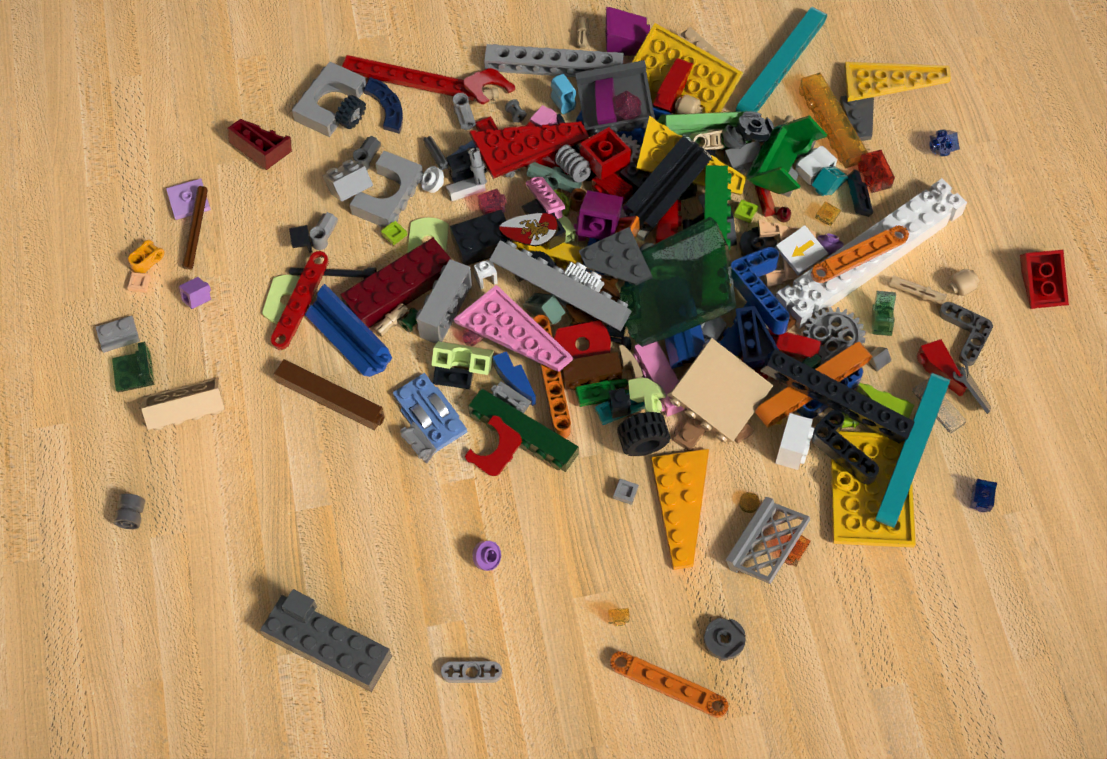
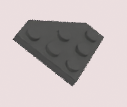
M630 227L579 250L584 264L589 270L603 273L633 285H638L653 278Z

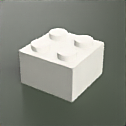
M789 413L775 464L798 470L800 463H805L814 432V427H811L813 419Z

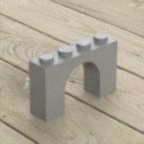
M329 62L326 67H323L317 79L313 80L310 88L303 93L299 102L293 106L294 121L330 137L339 126L335 119L337 115L320 107L317 104L318 100L330 92H340L360 98L366 86L365 77L333 62Z
M383 151L376 162L377 174L396 181L400 185L398 192L384 199L375 198L360 192L355 195L350 203L352 215L384 228L394 221L398 222L401 211L406 209L409 198L414 196L418 183H421L424 174L422 165L387 151Z

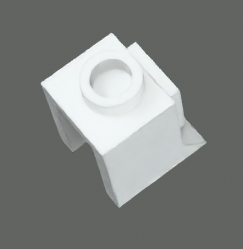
M486 260L474 265V275L480 289L484 288L483 278L491 276L494 285L498 284L497 271L492 261Z

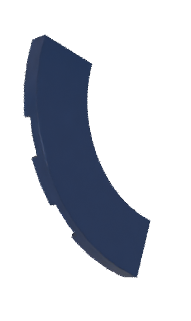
M370 77L364 88V94L373 97L382 105L385 111L383 129L400 134L403 126V110L398 96L385 83Z

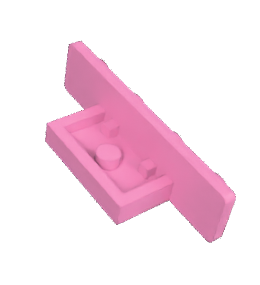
M533 177L531 180L526 181V186L548 214L553 213L558 219L562 218V210L565 209V205L543 177Z

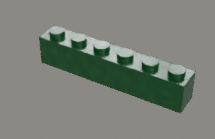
M482 388L468 405L470 416L476 421L485 423L492 431L496 430L495 427L488 424L492 416L502 418L503 423L521 435L522 443L519 447L533 452L540 460L548 461L556 470L561 469L566 472L579 455V446Z

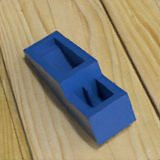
M507 351L493 356V366L503 382L531 401L530 405H536V396L522 365L514 367Z

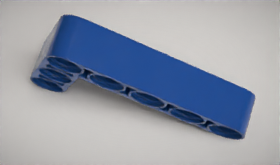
M768 247L732 261L730 282L750 306L756 307L766 326L774 334L781 335L787 331L789 313L759 278L773 272L777 268L779 252L773 247Z

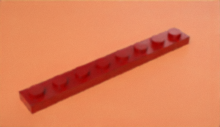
M346 55L342 67L366 78L372 77L384 82L453 97L458 93H464L468 96V100L472 101L475 98L463 86L464 80L350 55Z

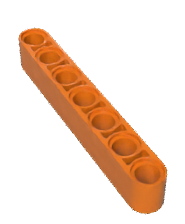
M544 315L535 316L533 320L539 325L545 326L543 329L553 338L549 319ZM539 363L553 431L567 438L571 433V420L561 373ZM553 374L555 377H548V375ZM557 391V392H559V393H558V394H552L551 392ZM556 408L563 409L560 412L555 411ZM564 425L566 428L560 429L558 426Z
M856 342L815 370L840 382L866 365L871 360L872 355L860 342ZM788 386L762 403L755 410V413L766 427H771L813 398Z

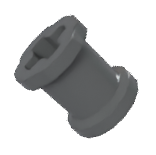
M513 99L505 105V110L511 114L512 120L515 123L521 122L527 116L526 111L522 110L519 106L520 104L517 99Z

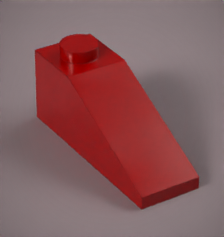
M676 58L658 90L653 103L654 106L670 113H675V104L683 93L693 63Z
M942 339L920 346L917 360L920 365H923L925 371L929 374L934 373L950 379L948 388L958 396H963L967 387L963 382L953 377L954 371L958 376H961Z

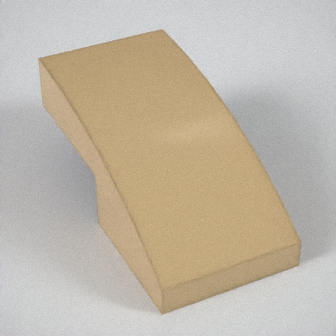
M619 345L618 355L623 371L630 369L633 379L643 378L641 368L635 357L625 346Z

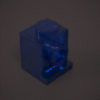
M977 479L972 487L970 508L976 509L978 512H990L994 507L997 483Z

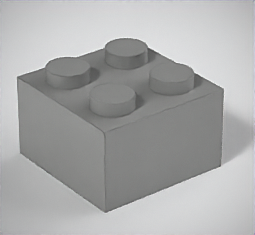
M352 159L343 162V165L338 168L329 169L323 175L331 195L341 202L373 186L365 166Z

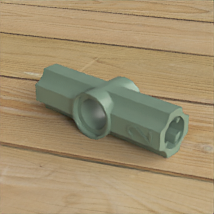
M533 162L527 170L528 177H543L553 190L559 188L571 193L582 185V182L574 181L560 167L549 168Z

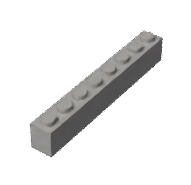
M501 240L499 241L489 259L490 261L615 329L622 330L632 312L627 308V303L619 299L617 302L613 301L610 294L604 291L601 294L595 291V286L587 282L585 285L581 284L578 277L572 274L569 277L563 274V269L555 265L551 268L547 265L548 262L540 257L537 260L531 257V252L525 249L519 251L516 249L517 245L508 240L506 243Z

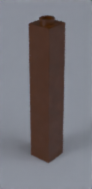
M283 359L274 372L277 383L374 431L385 419L382 406Z

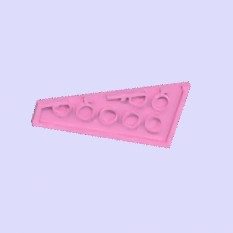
M497 285L454 318L456 324L558 372L573 360V357Z

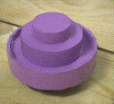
M831 233L819 235L817 238L819 243L828 252L827 255H832V253H835L844 245L838 236Z
M492 541L479 542L472 554L475 566L484 571L495 569L501 560L499 546Z

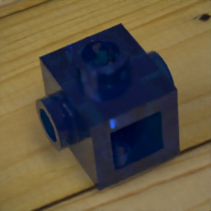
M942 129L936 131V134L930 135L929 147L932 153L943 157L950 155V152L959 150L957 132Z

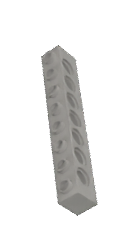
M487 44L484 63L485 70L493 68L502 73L547 76L565 74L566 77H576L575 73L621 65L623 64L624 53Z

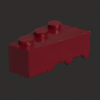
M239 119L227 128L229 143L265 170H268L292 152L290 136L286 135L283 137L276 134V131H266L261 129V126L243 119Z

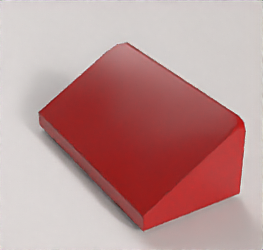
M755 185L763 216L777 215L771 192Z

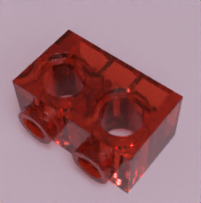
M882 150L862 154L858 162V170L863 174L864 182L869 187L871 193L892 188L895 177Z

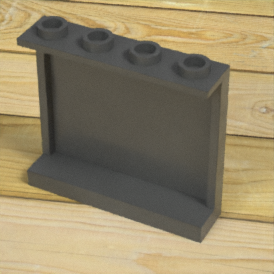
M645 60L575 73L584 128L589 137L608 127L615 134L620 131L630 132L636 128H647L649 116L655 119ZM613 78L617 122L599 125L596 112L595 82L596 80Z

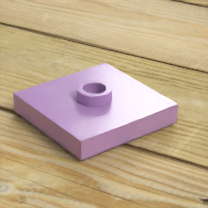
M202 179L166 188L175 220L192 216L197 187L203 186ZM207 198L204 212L211 210Z

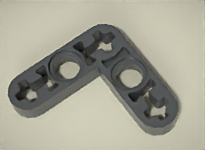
M945 302L939 310V316L943 320L971 332L959 355V360L961 363L965 360L968 366H972L988 339L993 324L989 319L952 302ZM947 309L951 310L949 314L946 313ZM967 316L971 322L965 323L961 320V317ZM984 325L986 327L983 333L981 334L979 333V331L981 329V326ZM976 338L980 340L981 345H974L971 339ZM969 350L973 351L970 359H967L966 356Z

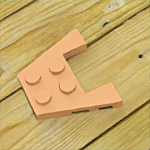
M759 219L757 222L759 237L779 236V243L800 229L793 226L792 228L782 226L776 222H765L762 219ZM809 230V231L814 235V237L816 238V233H815V231ZM782 257L783 270H775L765 274L766 287L771 289L800 277L820 263V261L798 276Z

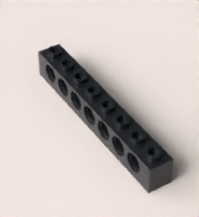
M777 349L772 350L767 355L760 370L897 443L907 440L915 422Z

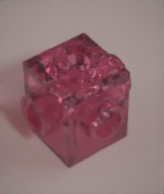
M625 91L613 98L614 112L619 117L630 120L642 114L640 99L630 92Z

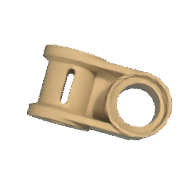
M722 129L694 132L689 135V138L694 141L700 137L701 142L699 145L705 150L724 148L721 143Z

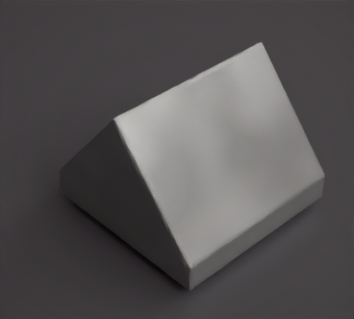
M878 347L870 353L872 358L868 363L876 371L891 362L888 349Z

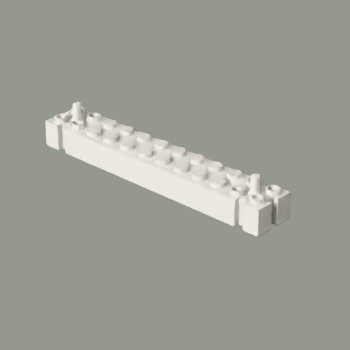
M941 178L931 185L929 191L924 190L826 259L896 225L906 227L909 237L904 244L825 283H817L812 279L811 271L813 268H811L794 280L793 287L787 285L778 291L776 299L797 320L795 326L798 329L802 328L805 324L809 323V318L812 317V314L814 316L815 313L822 314V309L826 311L829 307L839 302L947 226L949 219L954 221L961 216L967 201L958 193L952 194V187ZM895 232V237L899 239L904 238L901 232ZM823 270L816 271L817 275L821 277L826 276Z

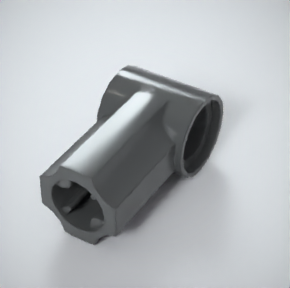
M367 137L362 146L353 152V160L364 165L366 170H368L371 160L381 147V142L376 137Z

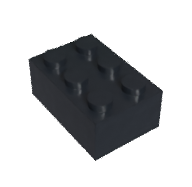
M502 209L450 226L451 238L462 264L470 265L491 258L500 240L504 243L507 240L513 243V240L507 238L499 229L500 225L507 221Z

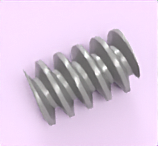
M564 145L558 150L555 156L556 164L569 174L574 181H585L591 174L589 162L580 156L570 145Z

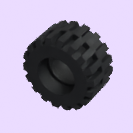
M644 412L633 415L617 427L623 452L628 456H644L654 453L665 447L671 439L664 416L657 412Z

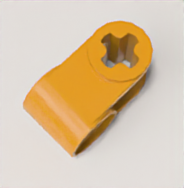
M152 240L144 241L128 257L132 271L135 273H146L163 258L165 252L162 248L156 247Z

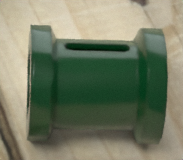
M413 307L409 309V313L403 319H399V324L407 332H411L412 328L417 324L416 315L418 310Z

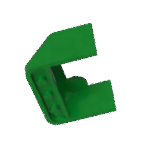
M810 115L773 128L769 140L763 143L746 178L750 183L776 194H785L786 192L799 189L800 185L788 172L797 155L807 153L811 149L813 141L827 137V133Z

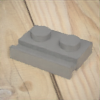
M133 316L96 327L103 353L140 342Z

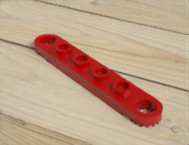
M316 251L311 254L271 336L272 345L278 350L289 347L329 264L328 256L323 251ZM318 257H323L324 259L323 263L316 264L314 262ZM283 336L286 340L284 343L278 344L276 343L277 337Z

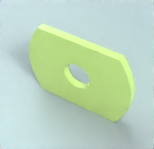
M431 217L411 222L407 253L420 246L422 239L426 236L434 237L446 252L449 224L443 220Z
M282 275L273 278L262 312L266 319L278 324L286 305L280 302V299L284 295H292L300 278L299 276Z

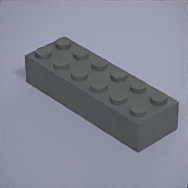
M281 595L260 629L264 638L372 693L392 658L390 649L314 611L308 623L305 624L284 612L282 605L287 597Z

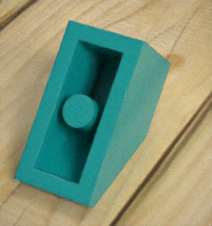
M823 167L812 186L816 188L815 191L821 196L832 195L848 180V176L837 167Z

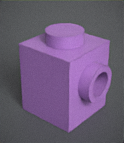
M199 277L179 286L181 300L191 309L211 300L209 284Z

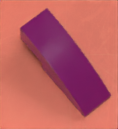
M613 78L596 80L597 122L599 125L617 122Z

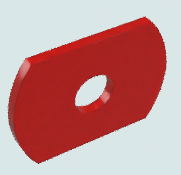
M599 320L558 328L554 340L573 359L610 353V335L606 327ZM580 337H584L589 341V348L585 351H580L576 348V340Z

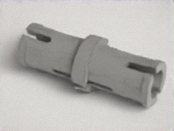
M472 148L468 151L471 160L470 168L474 173L475 184L479 185L480 182V185H484L487 183L480 149L476 148L475 152V148Z

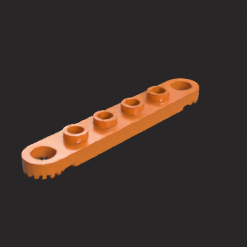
M900 225L885 230L818 263L813 267L811 277L817 283H825L904 244L909 237L908 230ZM895 232H901L904 238L899 239L895 237ZM823 270L826 276L821 277L817 275L816 271Z
M618 651L611 657L610 666L612 670L624 677L716 718L723 717L728 711L727 699L707 688L623 651ZM617 658H624L627 664L621 668L616 666L615 660ZM720 701L724 706L723 710L716 712L712 708V703Z

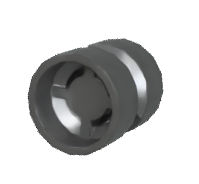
M121 494L118 499L117 508L119 510L116 511L114 525L124 529H138L142 519L140 513L143 512L145 499L134 494Z

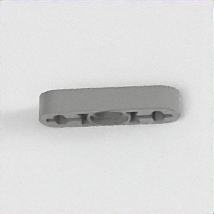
M494 661L447 662L442 666L441 674L448 683H495L502 677V668L499 663ZM460 667H463V677H460V673H453L452 677L445 673L449 671V668H453L455 672H460ZM470 667H475L478 673L475 677H468L466 670ZM480 667H484V672H489L491 668H495V671L498 673H495L494 677H491L490 673H484V677H481Z

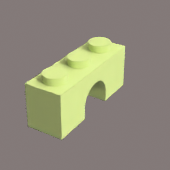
M438 341L433 348L432 366L448 369L452 366H465L469 368V372L488 375L492 369L494 350Z

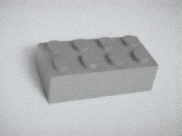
M449 259L447 265L442 267L439 280H435L431 294L425 298L423 309L419 310L416 315L420 338L435 344L438 341L442 342L472 287L470 267Z

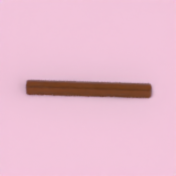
M205 186L197 187L182 264L184 269L191 270L194 266L208 189Z

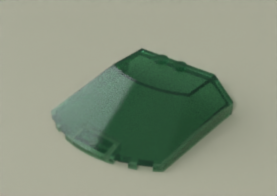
M708 217L642 250L641 253L653 278L638 285L625 281L624 286L620 290V300L627 303V308L632 311L624 325L627 327L629 335L641 347L684 332L730 312L736 307L729 247L717 222Z

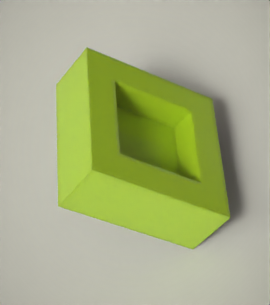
M741 199L734 217L751 223L758 210V205Z
M396 221L381 230L382 235L393 246L407 236V231Z

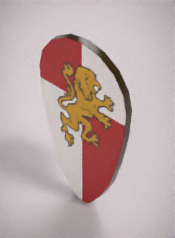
M535 213L509 219L503 222L499 229L507 238L529 246H543L555 237L559 225L553 215Z

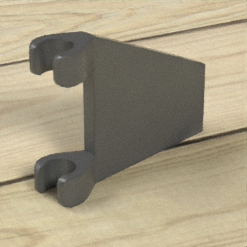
M963 360L962 364L965 365V368H958L962 376H958L954 371L953 377L965 384L988 414L991 411V406L970 375L968 363Z

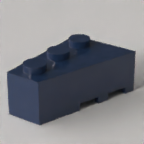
M755 306L737 308L736 315L744 363L751 369L762 368L767 355L772 350L779 349Z

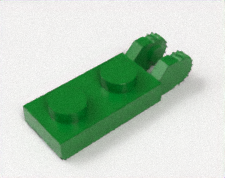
M628 379L607 380L575 387L579 407L607 402L609 391L615 390V388L626 387L629 384ZM625 389L626 394L629 393V389Z

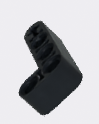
M838 410L830 411L814 428L812 435L813 444L861 483L866 485L872 484L879 472L878 465L839 434L845 417ZM831 420L837 421L838 424L831 423ZM818 433H823L826 437H820ZM833 446H839L841 449H835ZM848 458H854L857 462H851Z

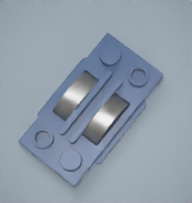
M425 373L393 392L394 398L402 407L401 412L410 424L415 422L437 451L467 433V428L459 419L458 413Z

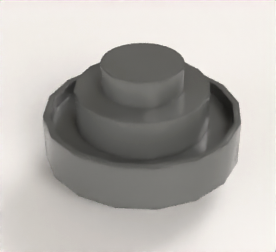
M727 125L723 129V142L727 147L741 149L746 144V140L742 137L743 134L737 127Z

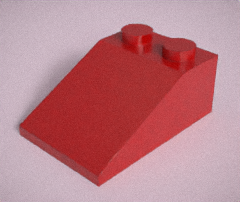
M1064 250L1021 254V272L1030 309L1069 305Z

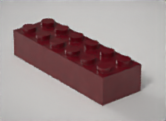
M433 237L341 293L342 302L370 328L383 320L387 313L390 314L400 303H403V306L407 305L431 290L435 280H439L442 267L447 265L451 258Z

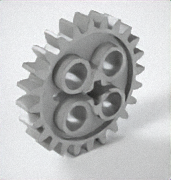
M829 307V312L826 313L822 309V315L815 313V319L809 318L810 324H805V329L807 330L803 331V336L821 341V345L825 344L820 346L817 360H825L824 358L833 352L828 350L829 347H835L837 350H840L839 347L844 344L850 347L856 342L865 343V338L863 337L865 336V331L862 330L863 324H858L859 317L853 319V312L847 315V309L840 312L839 307H837L836 312H833L832 308ZM837 322L841 325L838 327H834L831 324ZM818 333L825 334L824 337H817L816 335ZM845 336H850L852 340L846 341L843 338Z

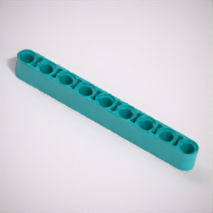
M814 7L808 10L741 98L736 107V112H758L821 29L827 19L826 13Z
M931 373L913 419L915 422L908 439L905 440L875 521L892 528L895 527L950 379Z

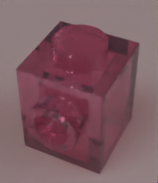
M498 188L477 196L478 206L483 215L501 209L503 213L505 212L507 201L504 194H500Z

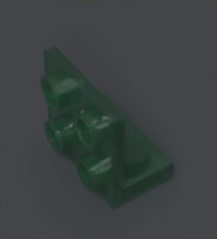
M145 341L138 343V350L135 354L112 359L115 388L118 393L155 385L151 352Z

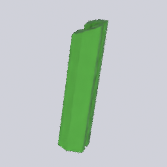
M749 111L661 115L657 122L662 125L664 124L678 135L689 137L694 132L712 129L723 130L727 125L737 127L739 117ZM721 133V143L724 146L721 149H727L729 147L724 144L723 134ZM700 137L695 140L698 144L701 142ZM753 139L750 141L746 140V144L753 142Z

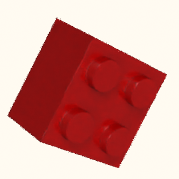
M608 127L580 143V156L589 162V168L602 180L630 164L631 149Z

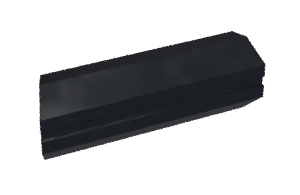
M683 135L624 205L623 210L626 217L638 216L640 230L652 231L712 160L711 155L694 140Z

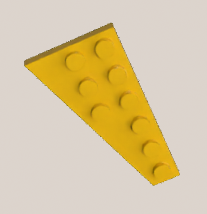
M649 116L636 169L652 173L683 136L676 134L667 126L660 124ZM711 155L712 160L707 164L728 166L717 160L713 155ZM728 166V173H731V184H728V189H731L733 194L742 195L746 176ZM706 167L692 182L693 184L705 186Z

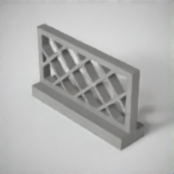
M765 497L728 555L726 562L729 569L736 573L740 571L771 584L809 523L810 517L776 504L772 498ZM777 511L785 514L784 518L774 521L773 516ZM795 519L802 520L800 525L791 528L789 521ZM787 522L789 529L778 532L776 525ZM774 527V534L763 535L765 529ZM791 533V540L781 544L780 537ZM777 538L779 545L768 548L766 541ZM764 543V550L753 551L755 545ZM777 550L782 551L779 558L771 560L769 553ZM768 555L769 561L757 564L756 557ZM754 559V566L748 568L742 566L745 561ZM771 566L772 570L768 576L760 573L759 569Z

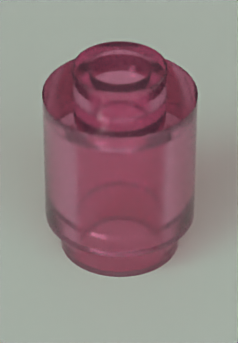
M467 328L462 331V339L466 345L475 346L486 338Z

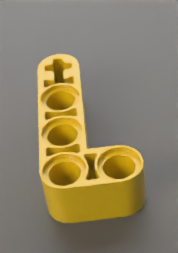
M513 241L517 245L516 249L519 251L525 249L529 252L541 251L548 254L559 267L567 268L570 262L574 264L579 262L583 265V259L579 253V250L583 248L562 243L549 250L546 244L543 246H529Z

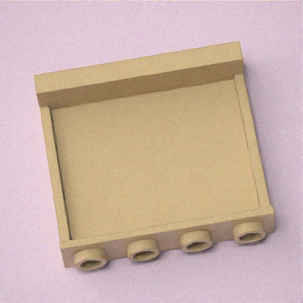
M711 338L705 342L704 348L667 396L671 398L669 401L673 405L684 408L686 410L685 413L690 418H697L703 428L717 434L716 437L720 441L729 443L735 440L773 385Z

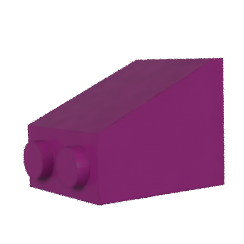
M606 7V52L624 53L623 56H636L650 32V24H647V17Z
M587 190L580 208L577 235L602 240L615 234L622 210L623 197Z

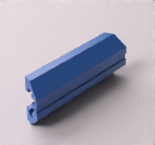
M676 276L670 280L661 281L655 292V299L672 369L683 366V360L689 361L693 357L696 359L705 344L691 284Z
M326 284L322 285L317 293V300L308 308L305 314L306 317L363 376L371 377L383 372L392 359L389 349Z

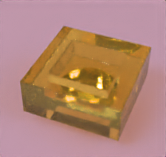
M825 201L816 213L815 218L831 226L841 210Z
M629 608L608 610V624L623 626L629 623Z

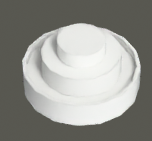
M435 166L429 167L422 176V188L429 193H435L444 183L443 171Z

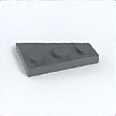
M847 95L841 96L840 103L854 142L871 140L873 134L874 97L847 102Z

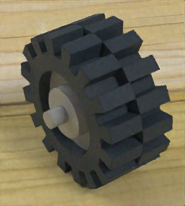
M348 95V98L346 97L344 102L340 103L341 106L338 107L339 111L336 112L337 116L335 119L336 122L347 129H352L356 127L359 120H362V115L365 114L364 110H366V103L354 95Z

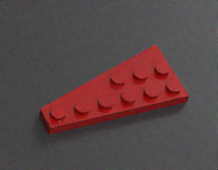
M582 122L560 123V125L552 126L546 124L540 127H508L503 130L486 129V131L478 132L472 130L469 132L476 148L480 149V155L492 179L555 154L564 145L572 147L589 138Z

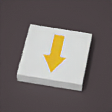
M805 225L775 247L798 276L828 254Z

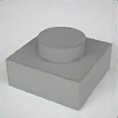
M620 479L613 499L632 505L639 485Z

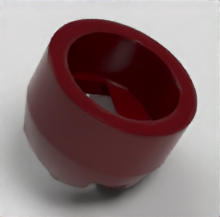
M788 207L779 208L776 215L777 219L783 223L788 222L791 219V210Z

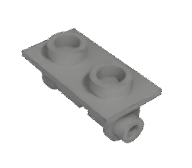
M501 381L498 386L494 385L491 388L492 395L522 413H525L531 404V401Z
M415 422L408 429L404 427L400 430L401 437L412 446L411 448L416 452L418 458L428 463L437 449Z

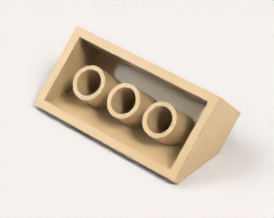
M219 377L143 397L141 410L148 430H160L169 424L179 425L188 419L198 420L207 414H220L222 410H225V403Z

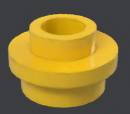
M843 471L835 475L833 482L838 490L848 491L853 487L854 479L850 473ZM840 480H845L847 484H842Z

